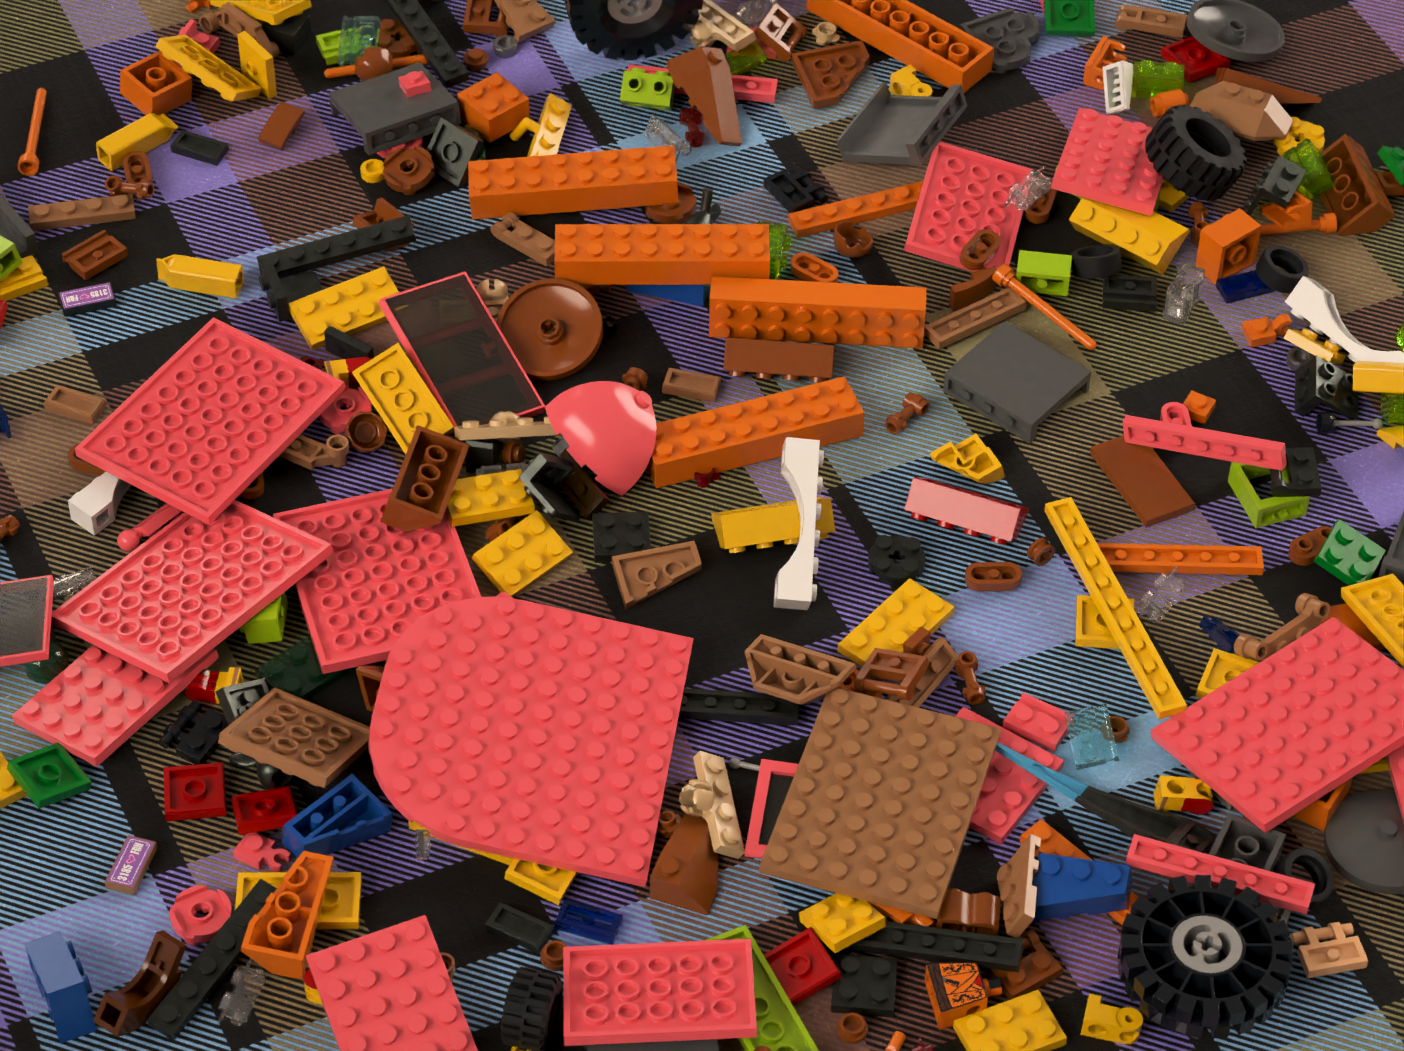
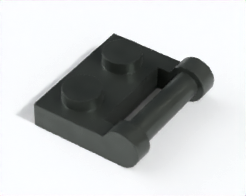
M1313 447L1285 448L1286 468L1290 483H1286L1283 480L1281 470L1269 468L1272 480L1270 484L1271 494L1275 497L1320 496L1322 487Z

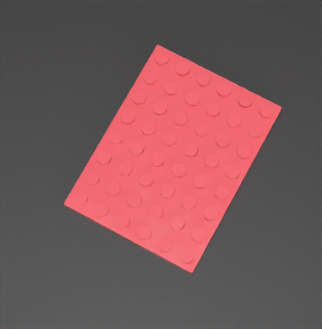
M213 317L75 448V453L77 457L210 525L345 390V382Z
M392 489L273 514L274 518L332 544L334 553L294 584L323 674L385 661L388 659L394 644L402 633L423 615L448 603L481 597L456 528L452 527L446 510L441 524L405 532L380 522Z
M236 500L210 525L184 512L54 610L51 617L52 624L170 683L334 553L332 544Z
M1332 617L1186 708L1185 712L1174 715L1151 729V738L1266 833L1404 745V669L1336 618Z

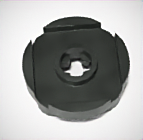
M881 535L876 538L875 544L870 548L868 567L873 574L874 571L883 583L900 586L909 578H915L917 575L919 578L922 575L925 567V553L921 548L920 541L914 537ZM892 558H900L901 560L899 563H894Z

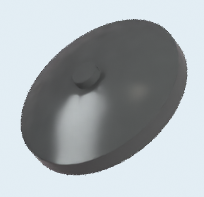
M1199 0L1192 5L1187 17V27L1198 42L1213 52L1231 59L1246 62L1267 61L1276 57L1284 44L1285 34L1280 24L1265 11L1240 0Z
M1370 790L1345 798L1334 812L1324 832V847L1331 864L1344 878L1363 889L1383 894H1403L1404 823L1396 793L1386 790Z

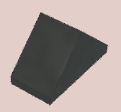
M309 12L298 16H291L279 25H270L268 22L261 23L262 29L269 41L276 43L280 51L293 55L297 54L311 36Z
M482 439L466 440L465 443L469 444L466 453V472L483 475L495 473L502 444Z

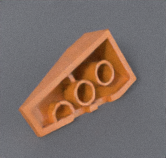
M303 851L284 875L283 881L276 891L268 896L263 908L249 921L241 951L270 973L303 980L307 966L306 955L311 953L334 857Z

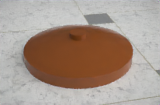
M559 278L537 280L518 289L504 303L496 322L528 378L543 381L562 379L585 367L598 351L604 330L602 315L593 296L582 286Z

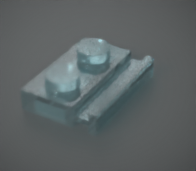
M343 16L337 58L340 66L344 64L355 65L356 57L360 58L366 48L377 47L381 23L378 16H354V18Z
M1107 703L1095 708L1091 706L1064 712L1077 770L1106 764L1107 761H1119Z

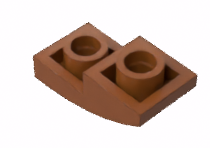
M281 102L258 137L259 142L283 151L291 133L294 134L305 111Z
M994 266L971 272L970 281L951 285L949 306L952 311L967 307L991 294L996 289V283L992 280V277L997 268Z

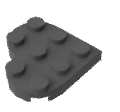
M1010 8L960 24V30L994 48L992 67L998 73H1006L1008 70L1017 69L1030 63L1031 44L1038 41L1039 21L1036 16L1028 11L1027 15L1014 12V8Z

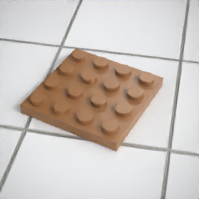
M274 688L221 731L218 743L228 747L233 752L250 756L259 763L276 767L285 774L295 775L307 780L311 785L325 788L369 748L370 727Z

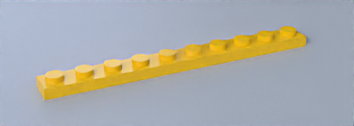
M1072 497L1046 503L1044 512L1158 720L1185 712L1187 708L1186 702Z

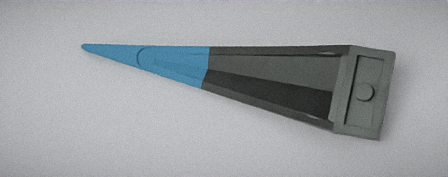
M999 742L995 751L1131 838L1136 834L1205 853L1213 845L1217 837L1216 834L1191 819L1165 813L1106 793L1056 772Z

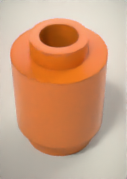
M1181 89L1158 93L1155 97L1150 98V109L1154 117L1161 118L1171 107L1189 105L1188 95L1183 93Z

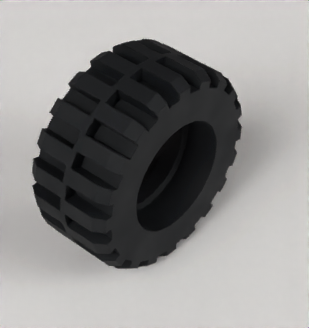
M1177 105L1168 109L1147 135L1145 150L1148 153V159L1153 163V168L1156 172H1159L1166 182H1170L1178 191L1185 192V195L1189 197L1194 196L1197 200L1201 201L1220 199L1245 171L1247 160L1245 149L1241 147L1242 143L1234 136V132L1230 128L1225 127L1221 120L1212 117L1213 115L1209 112H1203L1201 108L1190 107V105Z

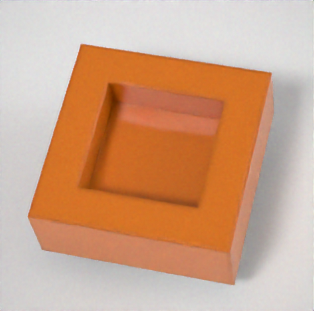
M1191 390L1183 405L1187 407L1191 420L1205 424L1215 409L1216 399Z

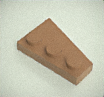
M494 0L498 8L503 10L506 16L505 21L508 27H512L517 43L554 26L555 19L536 0Z
M695 540L612 556V565L625 610L700 571L702 567Z
M1033 834L1029 835L1007 864H1003L997 873L1006 933L1017 939L1035 918L1037 887L1032 885L1034 874L1039 870V861L1034 859L1035 850L1040 848L1041 838Z

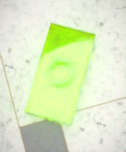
M756 40L744 49L737 52L733 50L724 54L730 67L731 75H740L768 61L766 54Z

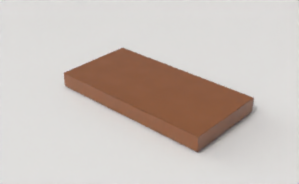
M1123 435L1090 448L1091 456L1145 527L1194 510V501L1152 447L1126 443Z

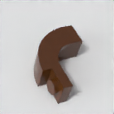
M164 930L156 932L138 973L123 988L104 993L93 1021L116 1037L129 1034L144 1025L150 1015L179 981L183 972L178 967L187 945Z

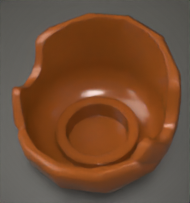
M368 47L360 58L356 57L355 73L362 81L393 71V55L386 49Z
M851 221L840 222L834 228V247L843 256L850 258L863 257L873 248V236L866 231L865 227H862L860 230L855 229Z
M359 412L349 419L345 428V437L348 439L351 448L359 453H371L378 450L385 443L387 427L378 415L373 412Z

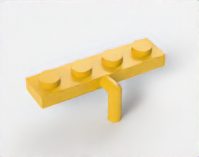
M550 93L545 99L538 123L528 117L524 118L510 133V138L513 141H518L528 129L534 132V136L527 157L556 155L572 105Z

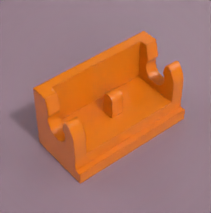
M1103 36L1085 64L1083 84L1104 91L1103 67L1122 60L1127 61V57L1114 52V49L1124 51L1126 47L1122 43Z
M1295 191L1285 209L1272 202L1260 206V213L1285 231L1309 227L1312 223V201Z

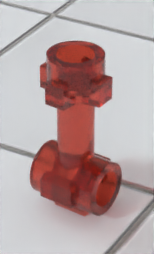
M697 108L680 109V125L688 126L689 131L685 132V140H688L691 147L701 146L705 139L704 132H700L698 127L702 123L701 112Z

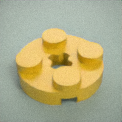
M1291 117L1293 124L1286 139H1273V145L1277 147L1279 155L1288 160L1300 162L1304 161V158L1311 156L1314 159L1322 153L1324 148V128L1307 121H1302L1297 117Z

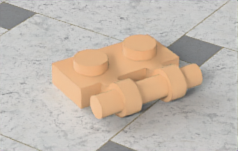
M1339 922L1328 923V927L1314 929L1311 926L1302 928L1301 932L1291 933L1293 945L1304 943L1303 946H1299L1297 954L1307 979L1367 967L1368 959L1359 937L1346 938V936L1353 935L1354 933L1351 923L1340 924ZM1326 939H1330V940H1331V941L1319 942L1320 940H1326Z

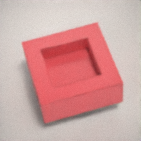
M413 71L398 77L399 86L407 98L431 91L430 81L423 71Z

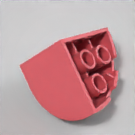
M596 381L572 387L556 396L545 406L547 416L556 435L562 434L570 446L566 449L581 467L586 464L597 474L595 477L596 481L621 496L634 486L650 461L656 440V419L650 395L622 383Z

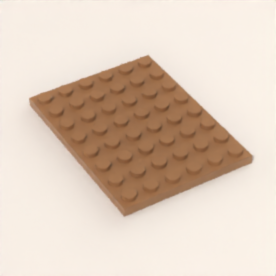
M836 688L831 693L825 695L759 865V873L938 919L1001 735V728Z

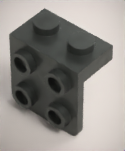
M1280 155L1274 164L1269 162L1262 173L1265 180L1259 178L1252 190L1256 195L1250 194L1243 208L1247 209L1246 214L1249 216L1252 214L1261 197L1285 209L1306 170Z
M272 261L261 264L262 275L259 276V283L262 291H266L269 307L274 309L279 322L293 319L289 312L288 303L323 290L316 273L313 271L279 279Z
M1317 355L1304 366L1302 365L1297 369L1294 376L1295 413L1304 417L1322 403L1350 420L1358 417V392L1353 391L1352 374L1343 371Z
M543 453L533 457L528 463V468L519 477L526 485L524 487L525 491L533 498H538L543 504L541 506L542 510L552 518L559 517L565 521H578L581 518V515L556 488L573 466L566 459Z

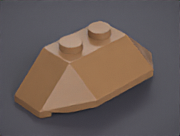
M1226 81L1219 82L1197 92L1190 104V107L1201 108V111L1209 112L1213 115L1212 117L1221 120L1225 127L1230 128L1234 132L1235 136L1253 141L1285 140L1293 124V119L1272 94Z
M760 634L744 651L754 690L800 705L821 701L825 698L826 694L838 688L856 669L855 663Z

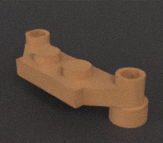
M229 2L222 5L215 12H207L199 17V24L207 34L218 30L219 27H223L236 37H238L237 34L246 31L273 58L279 55L277 44L269 41L262 29V24Z
M300 434L279 457L310 470L326 465L340 468L347 464L349 442L343 435H333L327 439L326 445Z
M1308 593L1301 594L1295 604V609L1299 616L1261 641L1247 634L1238 636L1234 643L1235 654L1245 659L1254 658L1263 661L1318 627L1321 620L1329 615L1330 605L1319 600L1317 596Z

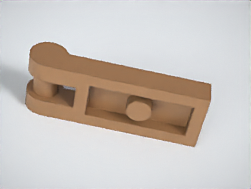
M1124 4L1119 7L1115 28L1119 31L1133 29L1183 38L1187 15Z
M508 212L503 216V221L496 222L491 226L490 230L494 237L547 267L555 260V240L520 221L514 213Z

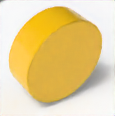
M369 159L363 162L360 167L362 179L369 183H378L384 180V162L378 159Z

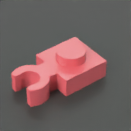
M256 832L246 834L233 850L235 859L258 870L266 864L271 872H282V865L277 863V861L291 862V856L287 850L276 849L274 840Z

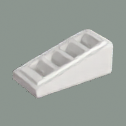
M1122 60L1104 66L1103 80L1106 115L1110 116L1129 110L1133 64ZM1121 101V105L1115 106V102Z

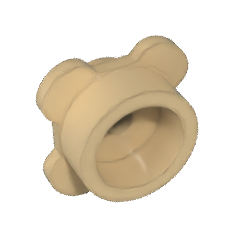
M821 22L812 30V34L817 38V44L836 43L840 40V36L836 34V26L833 23Z

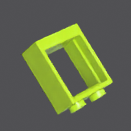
M1231 462L1228 483L1255 528L1306 516L1310 496L1271 497L1260 500L1248 479L1270 474L1269 468ZM1285 466L1284 470L1281 471L1282 477L1286 483H1290Z

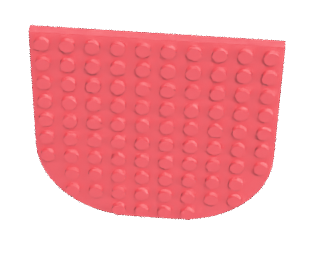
M508 597L469 598L436 608L423 615L402 633L394 644L384 667L369 730V754L371 755L374 767L373 772L378 784L387 799L411 823L413 821L417 822L422 827L430 830V835L448 843L645 887L694 638Z

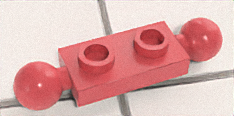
M168 503L164 504L132 529L122 531L117 538L118 546L125 552L134 551L139 547L142 537L147 536L148 539L162 529V525L166 522H172L183 512Z

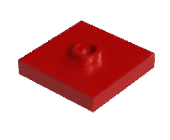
M1193 36L1162 47L1160 54L1188 83L1216 73L1217 68H1229L1231 62L1227 57L1206 48Z
M224 762L163 768L166 821L227 816Z
M291 786L231 797L239 835L282 828L288 821L298 815Z
M811 927L763 954L793 1006L842 978L840 971Z

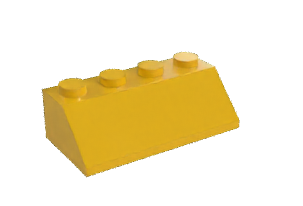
M1082 197L1069 218L1076 231L1101 244L1119 247L1121 254L1161 275L1165 273L1190 232L1188 228L1154 211L1152 216L1084 197Z
M817 496V503L821 504L820 520H816L815 530H820V539L828 538V533L836 532L831 498ZM796 500L711 513L720 548L729 549V553L746 551L745 546L756 544L757 549L773 547V541L784 540V544H794L799 541L800 513Z

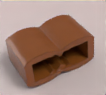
M955 888L948 889L938 919H936V928L998 936L1001 899L988 892L969 894Z

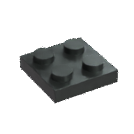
M441 117L427 151L432 157L437 174L458 187H464L468 179V161H476L484 141L450 119Z
M648 511L592 513L595 563L612 562V556L651 549Z
M835 954V965L840 971L842 978L833 982L831 1012L857 1013L859 1015L893 1018L898 959Z

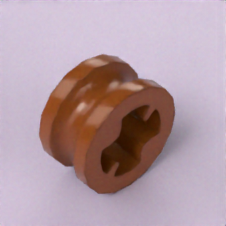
M1039 538L1028 548L1027 557L1033 560L1035 565L1043 566L1051 560L1055 553V548L1053 545L1048 544L1045 538Z

